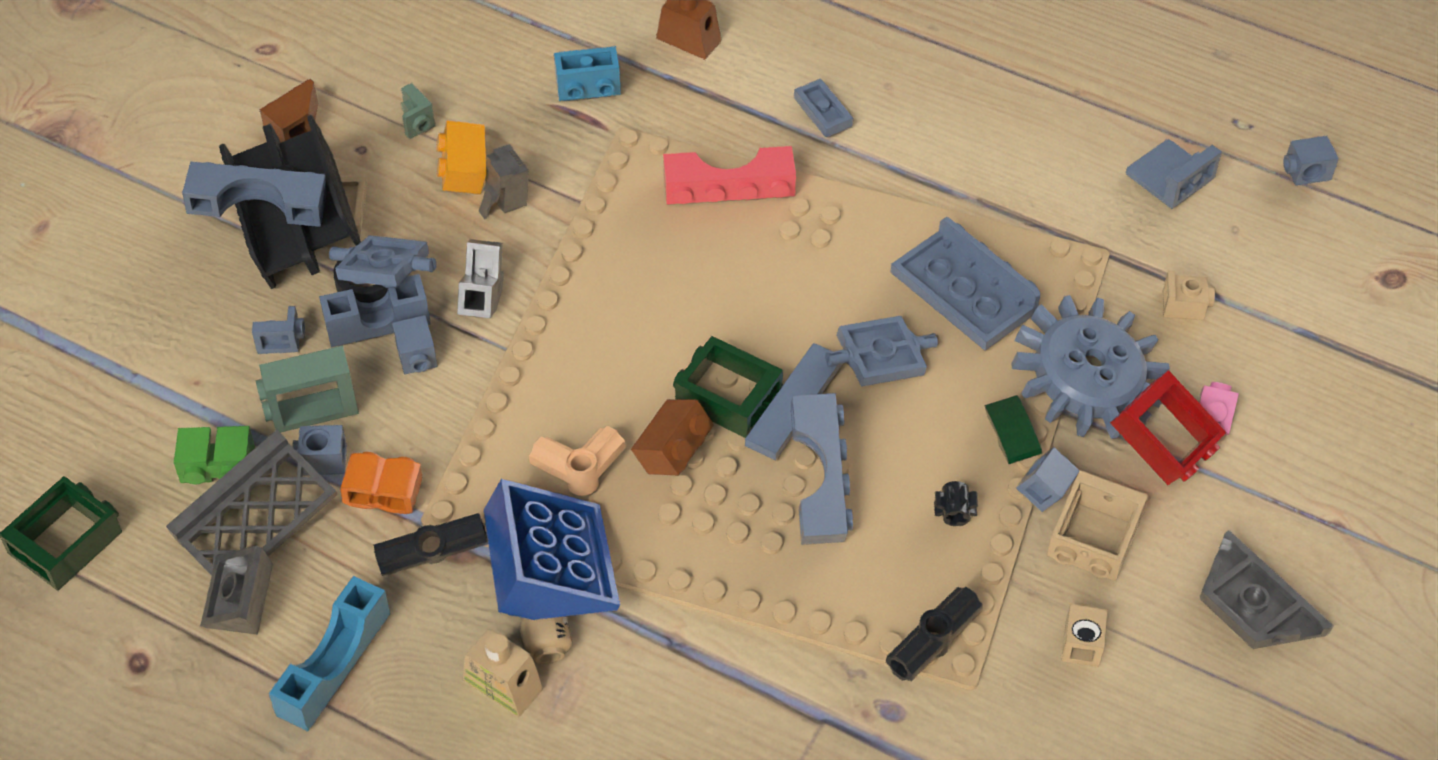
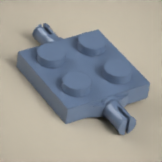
M369 235L354 247L347 249L333 246L329 251L330 260L342 261L335 268L338 280L352 281L355 284L368 283L392 288L401 284L412 271L433 272L436 269L435 258H426L429 254L427 242Z
M902 316L839 326L837 337L843 350L826 352L825 359L828 366L843 363L849 364L861 387L923 376L927 365L920 350L936 348L938 346V339L935 337V333L923 336L914 335L907 328Z

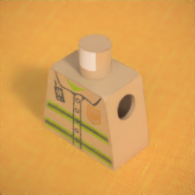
M493 629L487 630L465 655L463 680L518 717L522 715L543 690L532 656L509 641L505 635L497 633Z

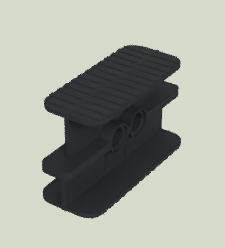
M312 115L307 116L311 131L280 142L272 125L268 124L263 126L267 141L263 144L233 156L224 143L219 145L224 165H244L253 168L325 174L327 200L321 227L287 224L281 209L265 200L250 199L235 204L239 221L242 225L241 228L244 232L246 246L249 249L248 252L260 271L261 276L271 289L276 288L274 273L301 262L305 263L311 275L320 273L314 250L349 236L355 246L361 243L333 153Z

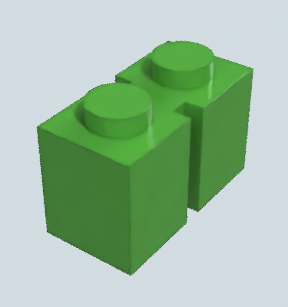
M250 426L217 427L216 442L210 444V427L178 428L174 466L180 483L201 484L203 482H213V478H222L255 449Z

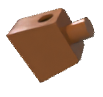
M667 0L661 9L656 39L706 60L721 42L715 5L708 0Z

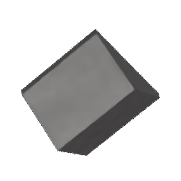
M252 546L216 556L200 624L201 627L258 635L273 563L263 548Z

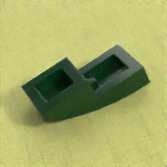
M1018 395L984 405L987 417L997 435L999 447L1008 464L1043 454L1034 428Z

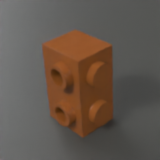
M667 399L633 445L631 451L648 474L679 476L687 467L689 460L698 447L704 443L705 437L714 424L698 400Z

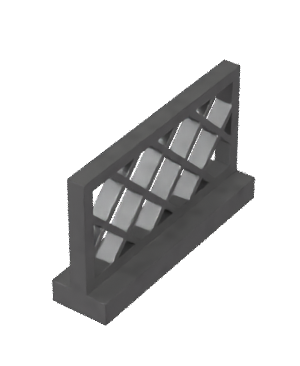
M276 430L166 527L179 544L212 576L216 556L237 551L220 550L222 533H241L240 550L245 549L247 546L248 533H267L266 545L262 548L267 556H269L338 494L288 443L287 439ZM291 457L298 464L297 477H278V467ZM303 470H304L310 477H303ZM302 484H318L325 491L315 501H301ZM257 485H271L270 501H250L251 490ZM277 485H296L295 501H276ZM230 509H243L242 526H223V515ZM269 509L268 526H248L249 510ZM275 509H294V520L287 526H274ZM202 533H215L214 550L198 551L192 542ZM206 558H213V565Z

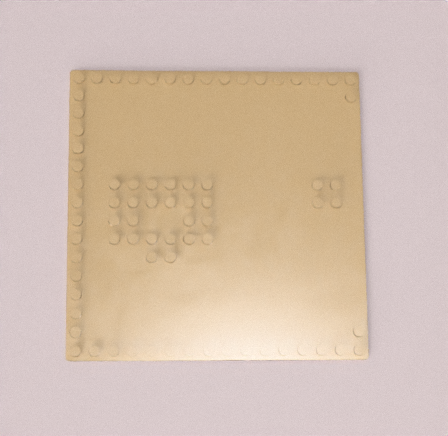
M625 127L619 128L421 518L422 526H437L480 513L486 531L484 508L501 479L600 504L617 586L887 665V655L919 625L920 617L924 612L935 609L957 587H968L977 594L979 601L983 604L981 613L950 642L949 650L945 655L934 658L918 675L968 690L976 689L1033 507V503L1018 491L1016 487L1034 462L1050 450L1060 417L1051 423L1045 420L1047 410L1053 402L1046 392L1029 398H1024L1021 394L1026 383L1031 379L1037 378L1035 371L1012 369L1011 366L1017 352L1036 353L1035 350L1014 341L1022 324L985 351L890 273L891 264L938 232L940 221L945 217H949L955 223L962 225L965 231L976 240L984 243L1000 259L1008 262L1025 279L1032 281L1041 294L1039 306L1042 304L1059 321L1062 317L1058 307L1064 296H1071L1079 315H1088L1090 308L1097 299L1108 263L1109 251L796 171L795 196L667 205L663 154L696 152L699 158L706 164L720 169L739 168L751 162L752 159ZM902 316L907 328L914 335L923 336L935 333V337L938 339V346L936 348L920 350L927 365L923 376L861 387L853 369L849 364L843 363L822 393H836L837 405L842 404L844 410V426H840L839 438L846 439L847 460L841 462L842 473L849 474L850 495L844 496L845 509H852L853 531H847L848 534L845 542L801 545L799 505L801 500L811 496L820 488L824 482V468L818 455L805 444L794 441L793 436L775 461L746 447L744 437L712 422L714 426L705 437L704 443L698 447L689 460L687 467L679 476L648 474L631 451L633 445L667 399H675L673 382L677 373L681 369L685 370L688 367L695 350L699 346H704L711 336L782 369L783 385L813 343L831 351L843 350L837 337L839 326ZM1031 318L1023 323V325L1045 335ZM1070 358L1073 362L1077 363L1076 359ZM713 362L696 385L740 406L757 383ZM1018 395L1034 428L1043 454L1008 464L999 447L997 435L987 417L984 405ZM609 426L618 431L626 444L625 449L599 477V486L596 491L586 496L573 494L569 491L567 482L530 464L529 455L533 450L534 443L541 436L544 438L549 437L575 450L582 448L600 428ZM960 481L968 485L969 492L977 491V516H970V521L963 526L947 525L943 521V516H935V492H942L943 485L948 482Z

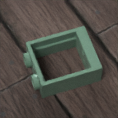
M343 345L259 365L262 379L255 381L266 422L273 420L275 430H278L280 433L298 429L300 426H311L359 414ZM334 381L337 382L338 388L277 401L276 395Z

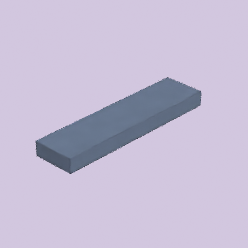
M815 343L811 345L745 438L746 447L776 461L793 436L790 408L792 396L822 394L842 366V364L827 365L825 354L826 352H832L831 350Z

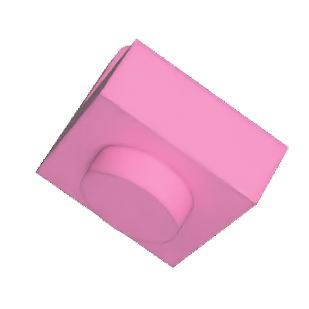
M1211 382L1210 386L1204 385L1201 389L1199 403L1227 432L1225 435H1229L1239 393L1231 392L1232 386Z

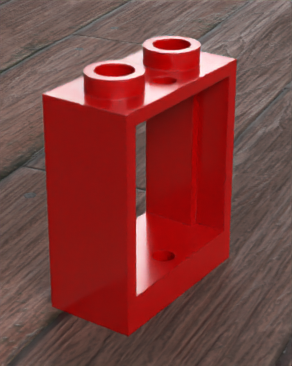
M1169 370L1154 380L1110 422L1167 485H1170L1179 478L1185 482L1199 470L1196 463L1201 458L1206 461L1220 449L1217 442L1227 433ZM1158 399L1198 441V444L1179 462L1139 419Z

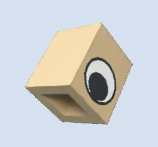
M1070 604L1065 623L1061 661L1099 667L1105 644L1107 609L1096 608L1090 604Z

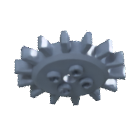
M1064 296L1058 307L1062 317L1059 321L1041 304L1036 308L1031 320L1045 335L1022 324L1014 340L1036 351V353L1017 352L1011 363L1012 369L1036 372L1037 378L1029 380L1021 394L1024 398H1029L1046 392L1053 400L1045 416V420L1050 423L1060 417L1063 409L1077 414V436H1085L1093 423V418H1103L1111 439L1118 438L1120 433L1110 422L1150 385V383L1145 382L1146 379L1156 380L1170 369L1169 363L1146 362L1144 355L1153 350L1158 342V338L1156 335H1151L1135 341L1127 333L1135 317L1130 311L1123 315L1117 324L1103 319L1105 309L1104 299L1101 298L1095 300L1088 315H1079L1071 296ZM1086 356L1096 357L1102 366L1091 365L1087 361ZM1070 358L1076 359L1078 363L1073 362ZM1100 375L1107 377L1108 380L1103 379ZM1158 399L1153 406L1159 408L1162 402ZM1147 410L1139 419L1146 425L1152 414Z

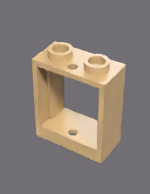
M1079 470L1051 535L1047 556L1054 558L1061 564L1072 565L1089 571L1096 577L1116 581L1142 518L1148 495ZM1078 504L1128 522L1115 555L1065 537Z

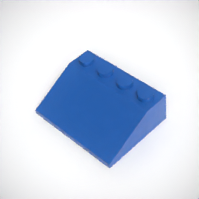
M501 479L484 508L498 612L530 620L618 610L620 601L600 504Z

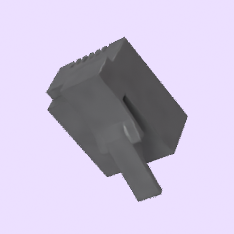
M510 144L493 149V153L486 157V185L483 188L485 193L479 208V213L484 220L487 219L490 208L494 203L498 204L503 213L527 206L529 170Z

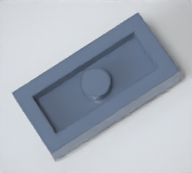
M822 79L794 89V99L825 137L853 127V117Z

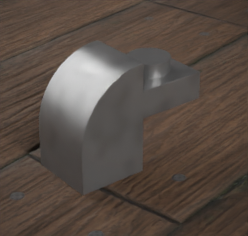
M470 239L467 242L465 276L459 282L457 314L491 318L495 313L503 285L504 271H501L503 243Z

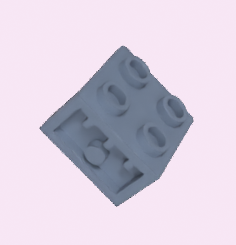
M1166 139L1128 166L1126 175L1173 209L1215 178L1222 151L1211 145L1203 152H1196L1192 156L1172 140Z

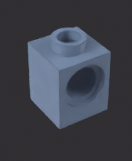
M1320 136L1291 141L1287 155L1283 158L1285 172L1290 174L1295 186L1332 180L1339 158L1328 136Z
M426 316L393 322L396 347L404 375L423 372L437 367L435 348Z
M343 425L300 426L299 440H294L292 447L320 475L345 474L347 443Z
M1053 447L1034 462L1016 489L1043 512L1063 497L1077 477L1079 469Z

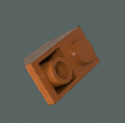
M312 79L306 80L260 109L263 126L271 124L280 142L311 131L307 116L312 115L316 119L318 108L314 81Z

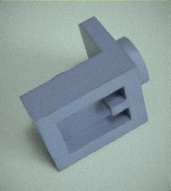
M288 306L286 321L253 322L252 335L257 354L298 352L299 339L305 338L304 318H298L296 306Z

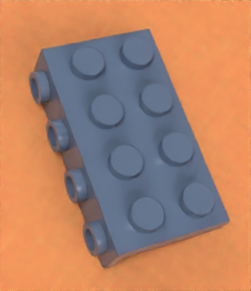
M945 217L940 221L938 232L891 264L890 273L985 351L1031 318L1039 306L1041 294L1032 281L1025 279L1008 262L1000 259L984 243L976 240L965 231L962 225L955 223L949 217Z

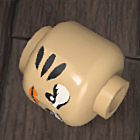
M567 616L539 620L523 618L520 624L523 649L535 659L536 663L551 664L558 662L564 658L565 653L571 648L572 639Z

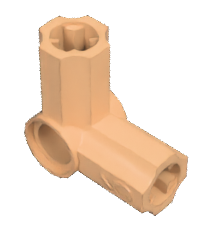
M609 426L600 428L582 448L575 450L549 437L544 438L541 436L534 443L533 450L529 455L530 464L567 482V487L573 494L586 496L596 491L599 486V477L625 449L626 444L618 431Z

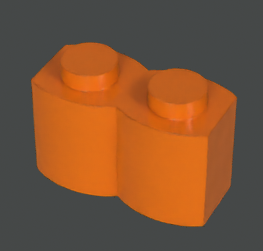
M373 452L353 453L350 455L340 488L342 502L356 508H379L392 513L411 514L413 513L422 482L421 464L408 457L385 459Z

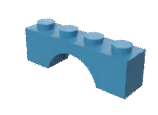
M355 576L351 578L333 603L328 628L316 650L303 663L299 665L290 663L269 692V697L277 717L306 731L310 730L390 615L385 590Z

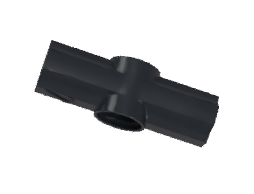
M476 513L437 526L424 525L416 532L380 542L373 546L381 575L386 576L425 563H439L448 556L488 545V539L480 513ZM438 537L440 539L439 547L435 551L424 552L422 550L423 542L427 538Z
M957 587L935 609L924 612L920 617L919 625L887 655L886 664L890 667L892 673L902 681H912L934 658L945 655L949 650L950 642L981 613L983 604L979 601L977 594L968 587Z

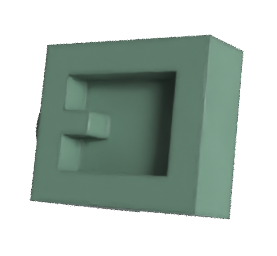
M413 83L402 87L403 102H401V108L404 112L402 115L405 135L412 139L435 127L433 107L431 102Z

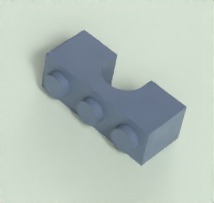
M420 274L406 277L397 287L387 288V293L383 298L371 303L358 301L354 296L353 289L319 296L331 347L394 333L393 322L425 315L428 325H431L427 298Z

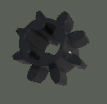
M952 481L943 485L942 492H935V516H943V521L947 525L963 526L970 521V516H977V491L969 492L967 484L960 481Z

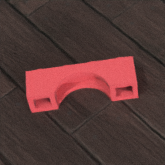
M792 146L759 148L757 155L751 162L734 169H720L710 166L702 161L696 152L663 154L667 205L795 196L796 171Z

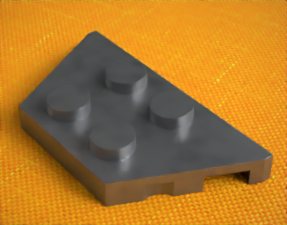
M1231 531L1225 532L1199 598L1252 649L1324 637L1331 632L1333 625Z

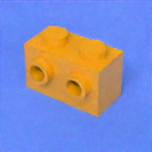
M446 121L444 133H438L436 144L437 152H442V158L439 157L437 163V177H442V190L481 194L486 177L485 125Z

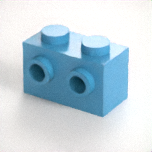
M616 46L554 53L559 101L621 95L620 68Z

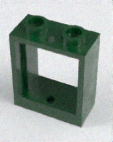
M711 336L704 346H699L695 350L688 367L685 370L681 369L677 373L673 382L675 400H698L712 422L746 438L782 388L783 370ZM713 362L757 383L740 406L696 385Z
M63 476L0 532V538L10 556L59 591L121 534L122 530L117 520L119 513L111 503L106 500L100 502L94 498L92 492L83 483L78 482L75 484ZM73 507L95 524L58 558H55L33 541L69 508Z

